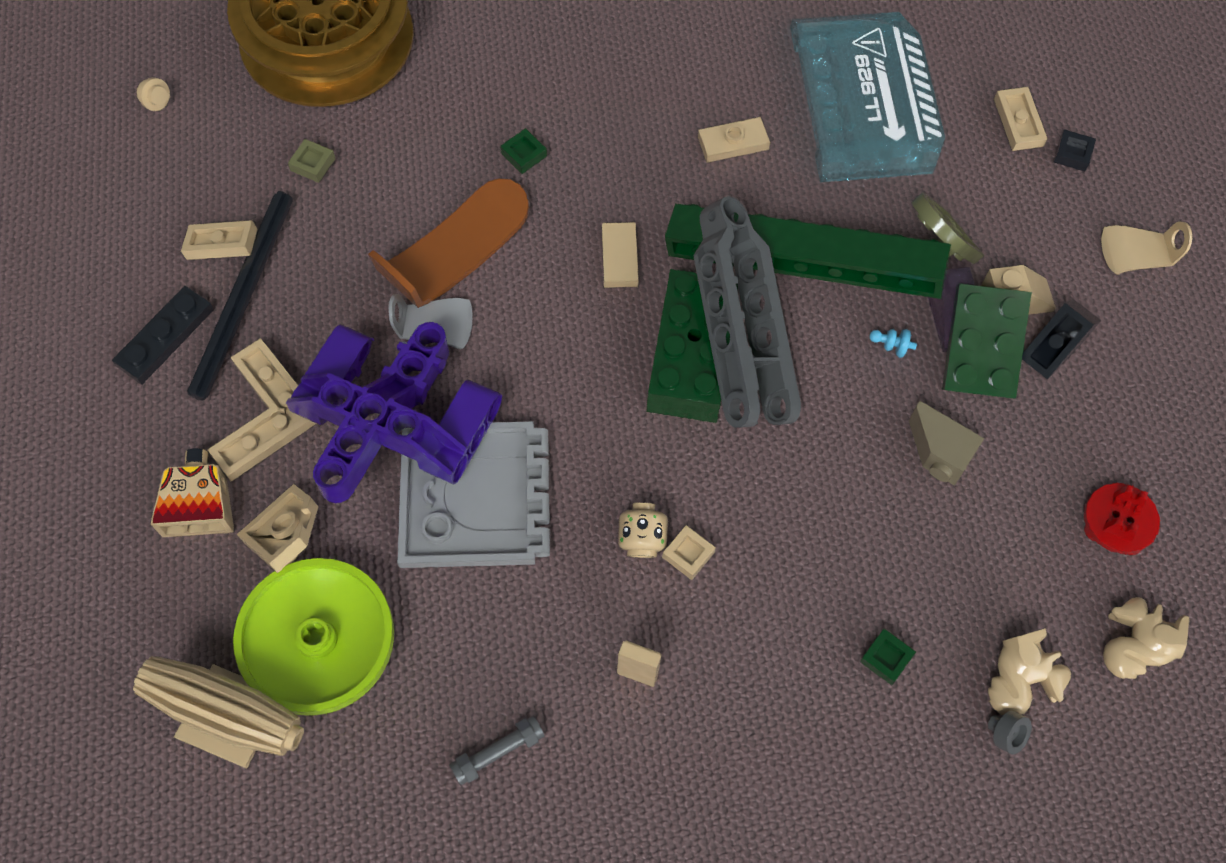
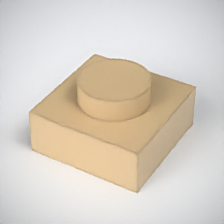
M686 525L665 549L662 558L692 580L715 553L716 547Z

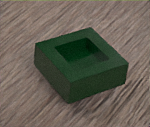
M526 128L500 146L501 154L521 174L547 157V148Z
M883 629L860 660V663L892 686L916 651L886 629Z

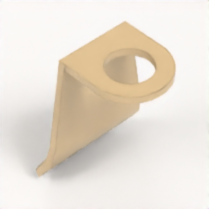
M1176 222L1164 234L1128 226L1115 225L1104 227L1101 237L1103 255L1108 267L1117 275L1138 269L1173 266L1189 251L1192 244V230L1186 222ZM1179 230H1182L1184 233V243L1180 249H1177L1174 243L1175 235Z

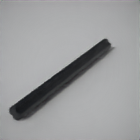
M278 191L273 195L256 234L251 255L247 256L193 376L187 390V394L192 398L203 401L210 394L293 202L292 197L283 191Z

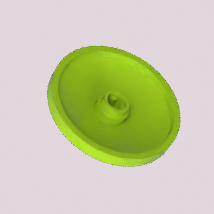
M313 558L301 560L286 565L279 573L274 571L252 590L238 614L234 629L233 647L235 660L243 679L249 687L259 690L294 714L305 716L327 714L354 703L365 695L379 680L392 653L394 623L390 607L382 591L363 571L348 563L334 559Z

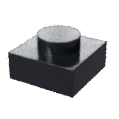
M1064 129L1060 136L1053 162L1085 172L1091 161L1096 138Z

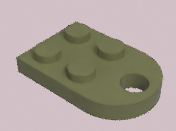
M923 192L911 202L919 213L917 215L919 220L930 231L933 230L940 238L938 241L951 244V256L954 255L960 262L966 259L972 264L977 263L985 256L942 205Z

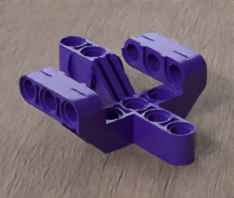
M423 323L415 329L408 342L400 341L397 345V350L400 352L391 367L385 365L381 378L363 388L351 382L355 376L359 378L362 373L361 366L370 352L372 341L375 340L349 327L338 325L328 337L305 375L302 376L301 383L294 390L291 398H288L286 401L289 410L294 414L319 425L329 421L339 426L313 470V478L323 498L328 502L342 503L351 497L381 446L416 460L419 469L450 484H456L463 475L500 408L502 394L468 379L460 387L439 425L430 417L412 410L415 406L425 403L428 391L439 373L442 374L449 356L445 330L438 323ZM429 343H438L434 347H425ZM412 371H421L416 376H407ZM370 414H380V416L374 420H365V418ZM404 428L414 429L408 435H398ZM353 444L361 445V447L354 452L346 451V449ZM337 475L342 476L339 482L331 485L326 484L329 478Z

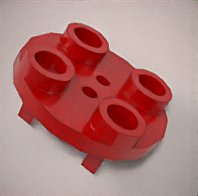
M1123 483L1103 485L1091 494L1084 507V531L1086 536L1111 552L1137 555L1151 545L1159 533L1160 516L1156 505L1148 497V492L1141 491L1133 485Z

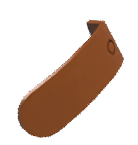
M499 178L488 181L440 225L402 253L388 261L374 250L368 255L380 274L417 308L422 307L449 291L480 267L522 227L529 212L527 194L520 184L511 179Z

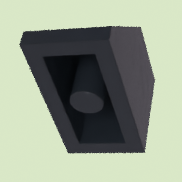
M1074 299L1065 302L1023 352L1022 360L1048 380L1080 347L1101 320Z

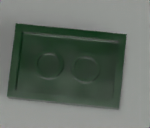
M957 284L942 390L1016 399L1032 292Z

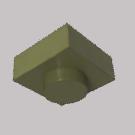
M304 139L289 160L288 166L290 171L319 183L336 158L333 150Z

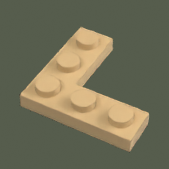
M261 338L232 356L231 360L268 407V410L208 449V452L230 482L317 424L289 410L286 401L288 398H291L298 385Z

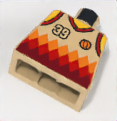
M200 448L188 449L185 452V466L168 467L163 471L151 519V525L162 537L234 532L227 479L218 465H208V451Z

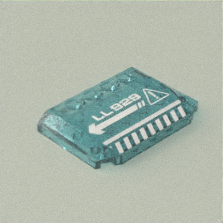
M900 12L792 19L790 29L794 50L799 53L817 146L815 159L820 182L933 174L945 140V134L921 35Z

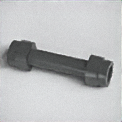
M534 715L515 723L517 730L476 754L468 757L465 752L455 758L456 761L450 763L449 766L460 786L466 782L469 784L479 778L477 771L521 745L526 744L530 748L537 744L538 740L545 737Z

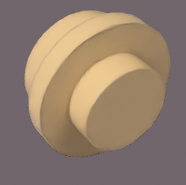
M152 77L143 80L139 84L137 97L146 109L159 111L167 105L170 91L168 85L163 80Z

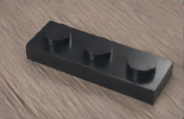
M184 286L112 359V362L121 371L143 385L214 311L213 306L209 301L187 286Z

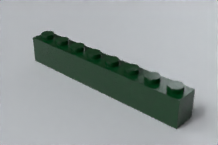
M675 203L665 234L668 256L694 260L693 255L703 240L700 225V214L704 209L703 207L695 204L683 205ZM737 213L734 214L735 222H737L739 217ZM748 214L753 229L770 248L774 273L941 299L951 244L941 243L934 239L921 240L907 238L899 234L887 235L873 233L865 229L853 230L835 227L830 224L819 225L801 222L796 219L785 220L767 217L762 214ZM756 261L753 265V270H758Z

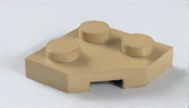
M293 484L244 527L237 536L271 568L279 573L286 565L291 564L298 554L307 547L318 505L308 494Z

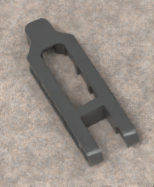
M726 196L702 210L700 225L703 240L693 255L724 415L727 422L735 428L757 425L760 415V403L757 393L759 390L762 410L766 420L773 425L792 424L800 416L801 401L770 248L753 229L744 206L737 199ZM735 213L739 216L737 222L734 221ZM715 260V262H716V272H715V274L713 275V272H712V264H713V261ZM755 261L758 265V271L756 276H754L753 274V265ZM732 263L734 264V269H735V274H736V276H734V271H733ZM736 284H738L743 311H741ZM722 295L723 307L720 310L719 298ZM762 295L765 300L763 310H761L759 303ZM743 319H745L750 347H748ZM768 330H770L772 335L770 345H768L766 340ZM727 331H729L730 333L729 345H727L726 343ZM782 399L784 400L786 405L784 415L780 410V403ZM741 401L744 405L743 417L741 416L739 409Z

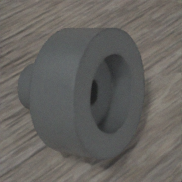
M1008 711L1002 717L992 716L988 722V729L994 732L993 741L995 746L1014 755L1019 753L1027 744L1032 724L1029 718L1015 711Z

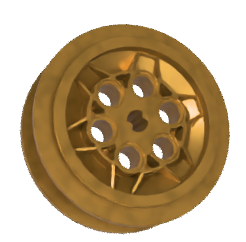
M228 0L227 4L228 22L232 34L239 44L240 55L247 72L268 93L298 105L314 107L336 106L357 101L376 92L391 81L401 70L410 54L413 43V23L408 8V0Z

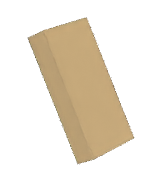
M602 223L604 288L638 287L636 223Z
M623 641L618 654L617 674L654 687L662 655L659 652L632 642Z

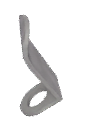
M393 294L389 301L390 324L400 339L409 340L419 325L426 322L438 323L445 330L448 346L461 350L467 344L473 320L469 299L447 298L435 300L419 308L414 304L407 305L400 294ZM396 303L398 304V307H399V319H398V322H397L396 317H395V305H396Z

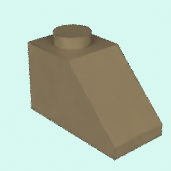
M919 401L909 419V424L922 467L929 470L930 474L937 480L949 482L955 486L984 438Z

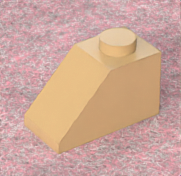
M1024 265L989 269L981 285L984 287L1032 292L1029 315L1054 312L1056 309L1047 279Z

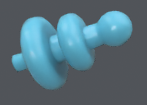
M890 329L887 334H882L879 330H873L869 335L872 342L884 343V349L887 351H891L895 346V353L899 358L905 356L908 348L915 350L917 347V343L910 342L911 332L908 329H903L899 337L894 329Z

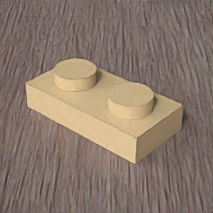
M1022 87L997 91L994 101L1012 151L1044 147L1047 136L1029 88Z
M252 220L189 225L181 252L187 260L250 256L258 229Z

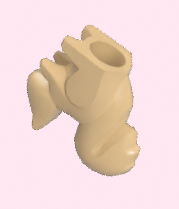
M1141 597L1132 598L1123 606L1113 608L1112 613L1108 615L1109 619L1131 627L1132 637H1117L1111 639L1105 645L1103 657L1107 669L1119 678L1136 679L1138 675L1146 673V666H1162L1174 659H1181L1187 646L1189 616H1180L1175 623L1165 622L1162 620V605L1157 604L1155 609L1149 614L1147 603Z
M1046 629L1002 641L1003 648L998 658L1000 676L993 677L991 687L988 688L989 702L1001 715L1008 711H1015L1021 715L1025 714L1033 698L1030 685L1038 682L1041 683L1051 702L1063 701V691L1070 681L1071 671L1065 665H1053V662L1062 655L1060 651L1045 653L1042 650L1040 642L1047 635Z

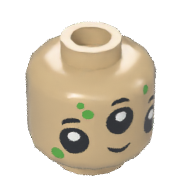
M633 503L632 510L624 511L619 516V547L627 551L628 557L656 558L657 552L664 550L667 546V516L662 512L655 511V504Z

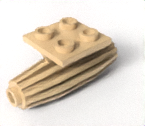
M151 656L143 663L134 680L133 691H135L136 695L174 720L181 722L174 738L246 769L256 750L284 756L287 751H294L298 747L304 734V728L299 726L301 724L299 716L259 690L249 687L242 676L214 664L209 670L198 665Z

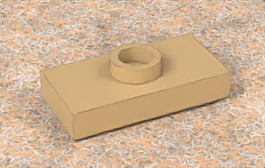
M761 117L698 130V139L707 163L769 150L770 141Z

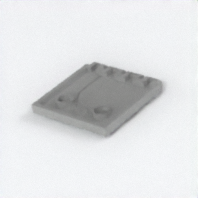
M534 421L492 422L463 475L454 485L419 469L416 460L401 454L397 560L399 568L535 565V557L550 556V529L535 527L550 523L549 494L535 492L549 489V460L546 458H534L549 455L548 429L534 428ZM404 428L402 429V435H408L414 429Z

